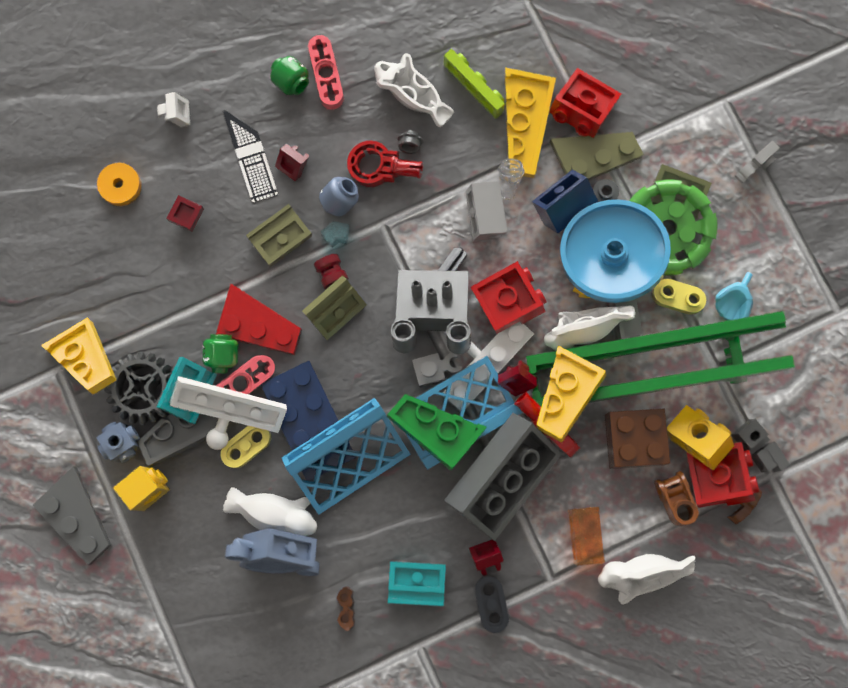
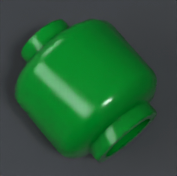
M293 56L278 58L273 62L270 74L271 82L285 95H299L307 88L309 84L308 70Z
M210 334V338L203 342V365L211 367L212 373H228V368H233L238 363V342L232 339V335Z

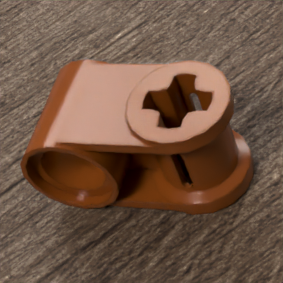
M682 471L676 472L675 476L665 480L657 479L654 481L657 494L663 502L670 521L674 525L686 526L696 521L699 513L690 492L688 481ZM677 485L675 488L668 489L670 486ZM679 506L686 507L689 512V517L686 521L681 520L677 515Z

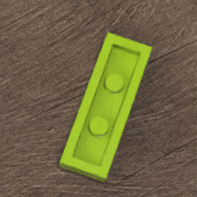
M452 48L444 54V66L495 119L503 114L504 98L497 90L494 89L492 91L487 86L484 76L478 71L474 72L469 67L467 59L461 53L456 54Z

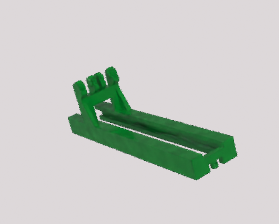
M784 311L566 349L591 362L719 339L729 342V348L724 349L725 356H731V358L726 359L727 366L598 387L588 403L714 382L739 384L747 382V377L794 370L795 368L792 355L746 363L743 361L739 336L786 328ZM556 351L526 356L529 372L537 378V371L553 368ZM537 379V387L533 388L532 398L542 407L544 396L541 397Z

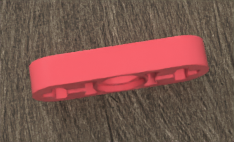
M317 35L311 38L308 43L309 54L321 103L325 108L334 110L339 108L344 101L343 91L331 42L327 37ZM320 44L324 48L325 59L320 60L317 45ZM323 67H330L333 70V74L329 78H322L319 75V71ZM332 85L333 93L336 95L334 101H330L328 97L327 86Z
M254 356L216 386L224 388L226 385L227 389L236 391L233 387V381L236 377L243 376L247 381V386L240 393L249 394L273 375L275 364L268 356ZM258 361L260 363L266 362L267 365L264 367L265 373L258 372L251 377L250 374L245 372L246 369L249 372H254L258 368Z

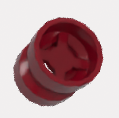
M338 254L327 255L314 263L316 272L322 276L321 283L324 289L330 287L341 276H344L347 280L349 279L346 271L340 267L341 260Z

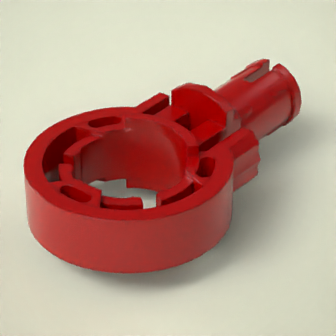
M369 140L357 144L350 151L347 167L352 178L358 184L364 187H376L384 182L394 183L395 178L399 175L421 179L422 173L420 171H423V162L400 160L398 151L387 150L383 144ZM364 150H367L368 154H376L381 158L380 166L372 174L362 173L359 169L361 159L366 156L363 152ZM354 170H357V172L359 173V175H360V176L362 175V177H363L364 179L358 177V176L354 173Z
M524 392L514 404L537 427L541 406L527 392ZM542 432L569 457H572L581 448L568 434L561 443Z

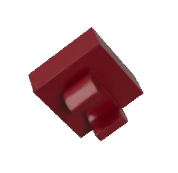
M285 144L280 148L275 167L296 181L302 176L309 154L306 153L303 156L297 152V146L290 147L288 144Z
M178 195L166 219L175 225L193 232L204 208Z
M520 360L517 366H508L505 372L498 375V384L516 397L537 387V378L529 372V366Z
M489 540L469 548L477 571L480 570L483 576L487 575L486 568L495 565L497 571L501 570L500 563L504 562L496 541Z

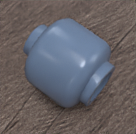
M338 176L332 178L320 191L319 199L327 213L334 216H343L358 202L359 194L356 184L351 179Z

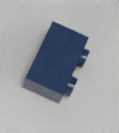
M571 170L534 199L532 203L543 224L559 233L567 227L568 223L577 213L597 203L598 199L588 178Z

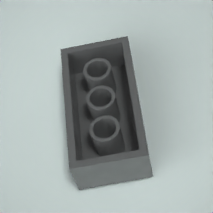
M512 413L444 501L477 529L495 541L555 464L562 452L533 423Z

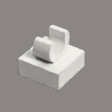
M175 92L166 94V104L157 106L158 116H165L166 121H171L180 127L190 125L189 100Z

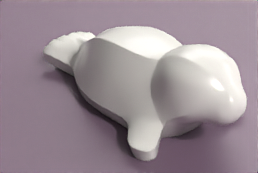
M405 53L399 64L380 61L375 65L374 71L377 85L382 89L389 90L404 106L417 112L431 114L438 127L443 126L451 118L454 110L441 102L434 86L415 70L410 54Z
M629 305L599 307L579 312L558 313V326L544 336V343L546 346L557 351L558 346L570 349L574 345L596 342L608 335L619 322L632 320L635 317V308Z
M231 487L223 506V512L240 513L251 525L259 530L272 528L302 536L312 535L317 530V522L305 510L310 504L306 497L292 501L267 493L246 496L236 488Z
M646 554L633 558L626 563L620 561L609 562L598 576V582L604 588L618 590V601L621 604H626L638 595L661 589L682 577L693 574L695 556H689L678 562L660 555Z

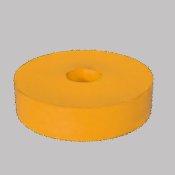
M110 164L98 176V191L112 205H128L135 201L141 192V179L138 173L128 164ZM123 181V185L120 188H116V183Z

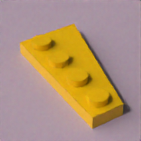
M505 67L508 171L510 174L534 178L556 78Z

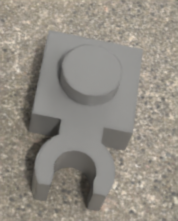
M772 140L735 177L743 183L760 167L765 170L777 159L774 154L780 147Z
M438 353L412 360L419 387L444 381V372L451 374L460 372L462 370L461 366L454 368L449 364L451 359L458 358V354L449 353L443 360H440Z

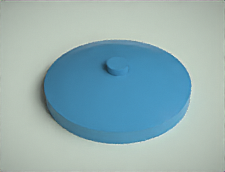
M626 200L600 201L581 210L568 223L562 235L560 245L562 267L572 285L590 298L609 303L631 301L644 296L655 288L666 273L671 250L669 235L661 220L646 207Z

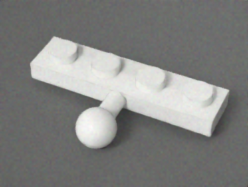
M518 322L498 333L482 351L471 342L467 353L474 360L468 366L488 356L496 372L499 373L534 333L524 324ZM457 335V336H454L453 338H454V339H457V340H460V339H463L464 337L461 336V335ZM485 364L475 369L473 381L484 384L488 383L490 372ZM470 373L462 378L469 379ZM461 380L453 382L449 395L464 398L468 382ZM472 384L468 399L474 400L485 387ZM448 397V401L460 412L463 401Z
M179 376L170 400V406L218 418L216 427L210 430L206 436L208 446L214 450L223 449L227 445L229 437L226 430L229 421L279 433L287 411L286 404Z

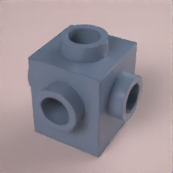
M112 422L101 430L102 434L96 437L100 443L97 446L98 450L106 460L110 459V461L124 463L132 459L136 455L135 452L140 449L137 443L140 436L132 425ZM119 438V443L115 446L113 441Z

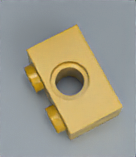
M686 405L667 426L669 439L707 467L714 470L734 447L731 438L732 433L723 424L718 423L716 425L711 422L708 415L698 408L693 410ZM699 433H707L703 438H695Z
M139 466L113 487L127 507L135 511H145L170 491L166 486L168 479L159 469L155 471L152 467L147 468Z

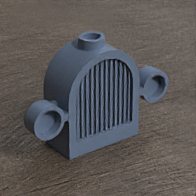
M268 528L243 536V539L237 538L232 544L226 546L225 558L240 561V567L262 573L296 572L304 576L319 575L320 563L315 561L317 539Z

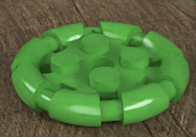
M673 179L655 181V185L648 188L644 186L629 200L652 211L662 223L665 220L674 222L676 226L675 232L669 235L670 259L664 274L667 276L682 274L683 270L690 267L693 269L703 262L712 250L710 246L713 239L716 240L718 227L716 213L713 214L709 206L711 202L708 197L693 185L689 187L681 184L682 181ZM659 194L662 202L653 205L651 198ZM676 194L686 197L683 204L674 201ZM699 209L703 218L695 221L692 211ZM696 233L703 235L700 244L692 242ZM683 250L686 258L678 261L675 253Z

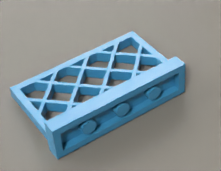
M488 356L483 357L416 397L427 402L428 397L433 394L445 396L441 408L442 411L446 409L448 397L463 401L459 415L461 417L464 416L467 402L480 405L481 410L478 418L475 420L465 419L474 424L479 423L487 427L479 438L503 425L512 413L517 415L522 413L520 408L514 404L515 402L509 392L498 384V373ZM485 364L490 372L487 384L473 381L475 369ZM470 373L469 379L462 378ZM493 379L498 387L491 385ZM457 380L468 382L464 398L449 395L453 382ZM472 384L486 387L482 403L468 399ZM447 387L446 393L438 392L441 389ZM490 388L501 391L506 401L498 406L488 405L487 400ZM486 407L492 408L490 411L484 414ZM407 435L427 470L440 463L428 451H422L419 444Z
M373 398L283 456L282 460L290 475L293 476L319 515L411 454L380 404ZM382 419L386 425L383 436L370 434L372 425ZM389 432L391 433V435L393 436V438H389V437H388V436H389ZM353 437L363 438L360 451L347 449L348 441ZM368 439L382 441L379 454L365 452ZM387 442L398 444L402 450L393 457L384 456ZM330 452L340 453L337 466L324 465L325 455ZM345 454L359 456L356 469L342 467ZM363 458L377 460L375 468L370 472L361 471ZM307 467L317 469L314 482L302 480L298 473ZM321 470L335 472L332 485L319 483ZM340 473L354 475L352 483L347 487L337 485ZM317 488L331 490L329 498L318 504L315 499Z

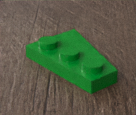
M407 394L387 414L389 420L450 471L487 428L479 423L469 422L459 415H452L437 409L436 406Z

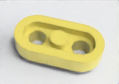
M663 279L652 290V298L656 304L685 314H696L706 305V295L700 288L675 280ZM669 288L671 296L665 295L663 289ZM690 295L697 298L696 304L690 302Z
M252 426L244 428L221 449L223 463L231 468H240L247 464L270 444V431ZM258 432L261 433L262 440L260 442H254V434ZM234 450H239L241 453L237 460L232 458Z

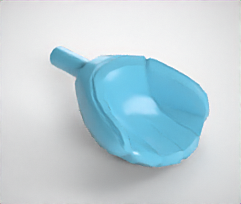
M747 272L741 283H733L716 295V310L723 319L729 321L750 316L753 298L747 285L753 276L752 273Z

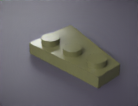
M633 132L596 135L594 139L590 136L550 139V144L564 174L566 175L571 170H574L587 177L588 180L636 161L644 155Z

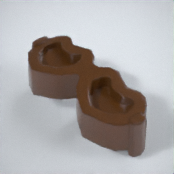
M759 489V493H754L756 501L741 503L740 505L742 506L730 516H727V518L734 524L742 522L757 506L761 499L762 491Z
M349 586L343 587L337 595V600L343 607V611H341L337 620L345 631L351 630L355 625L353 619L355 612L351 608L354 604L352 597L354 591Z

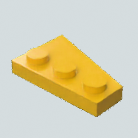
M88 317L41 345L93 395L117 381L96 328Z
M558 346L549 385L538 418L537 428L562 443L606 377V371Z

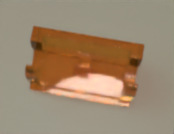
M599 507L568 510L573 562L576 566L605 563Z

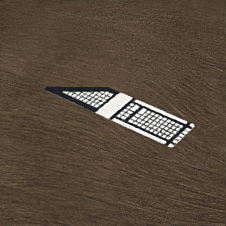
M224 110L223 114L251 201L256 202L277 195L278 192L258 132Z

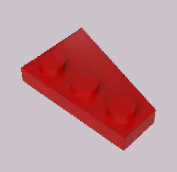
M230 284L216 334L232 335V339L295 355L302 329L238 287Z

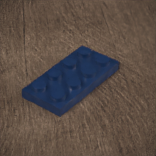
M310 361L302 363L261 384L268 400L286 404L287 406L281 429L292 451L339 421ZM348 441L347 449L353 450ZM328 453L325 455L323 464L337 466L340 453ZM345 454L343 464H346L356 459L357 457ZM307 467L302 470L306 481H311L315 478L316 468ZM321 470L320 476L323 475V474H325V473H327V472H329V471H328V470Z

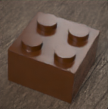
M665 408L612 411L605 414L609 469L652 467L670 464Z

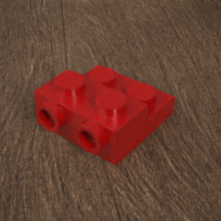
M577 68L554 99L549 113L553 115L557 122H566L575 127L579 135L584 137L590 136L594 139L622 93Z
M518 261L471 286L476 299L496 334L518 322L524 324L545 312L544 304L547 301L540 289L534 290L531 284L534 279L527 267L522 269Z
M742 442L734 443V447L714 470L687 453L698 508L727 503V506L756 501L754 493H759L756 476L750 477L748 468L754 466L750 450L745 451Z

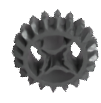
M138 352L137 359L134 355L128 354L127 363L119 359L118 364L121 367L119 369L112 367L117 381L113 382L111 387L104 389V392L112 394L106 399V402L114 404L111 411L113 413L120 412L119 418L121 420L128 418L131 424H135L139 420L141 425H146L149 418L152 423H156L157 413L163 418L167 416L165 411L157 408V404L172 374L170 371L173 366L169 363L164 365L165 359L161 356L156 359L155 354L151 352L147 357L145 353ZM145 367L156 370L152 375L148 374L144 377H140L134 371ZM127 378L129 381V388L124 393L125 396L123 397V385ZM162 380V392L157 399L155 389L160 384L159 381ZM137 381H139L140 383H143V384L145 385V386H144V389L146 390L145 393H146L148 396H146V395L142 394L141 392H139L141 389H140L139 383H138ZM142 399L150 404V407L142 410H134L128 406L132 402L136 403Z

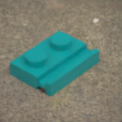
M179 357L157 404V408L190 424H195L200 413L170 406V400L178 376L213 385L217 374L184 357Z
M390 561L388 603L444 606L446 564Z

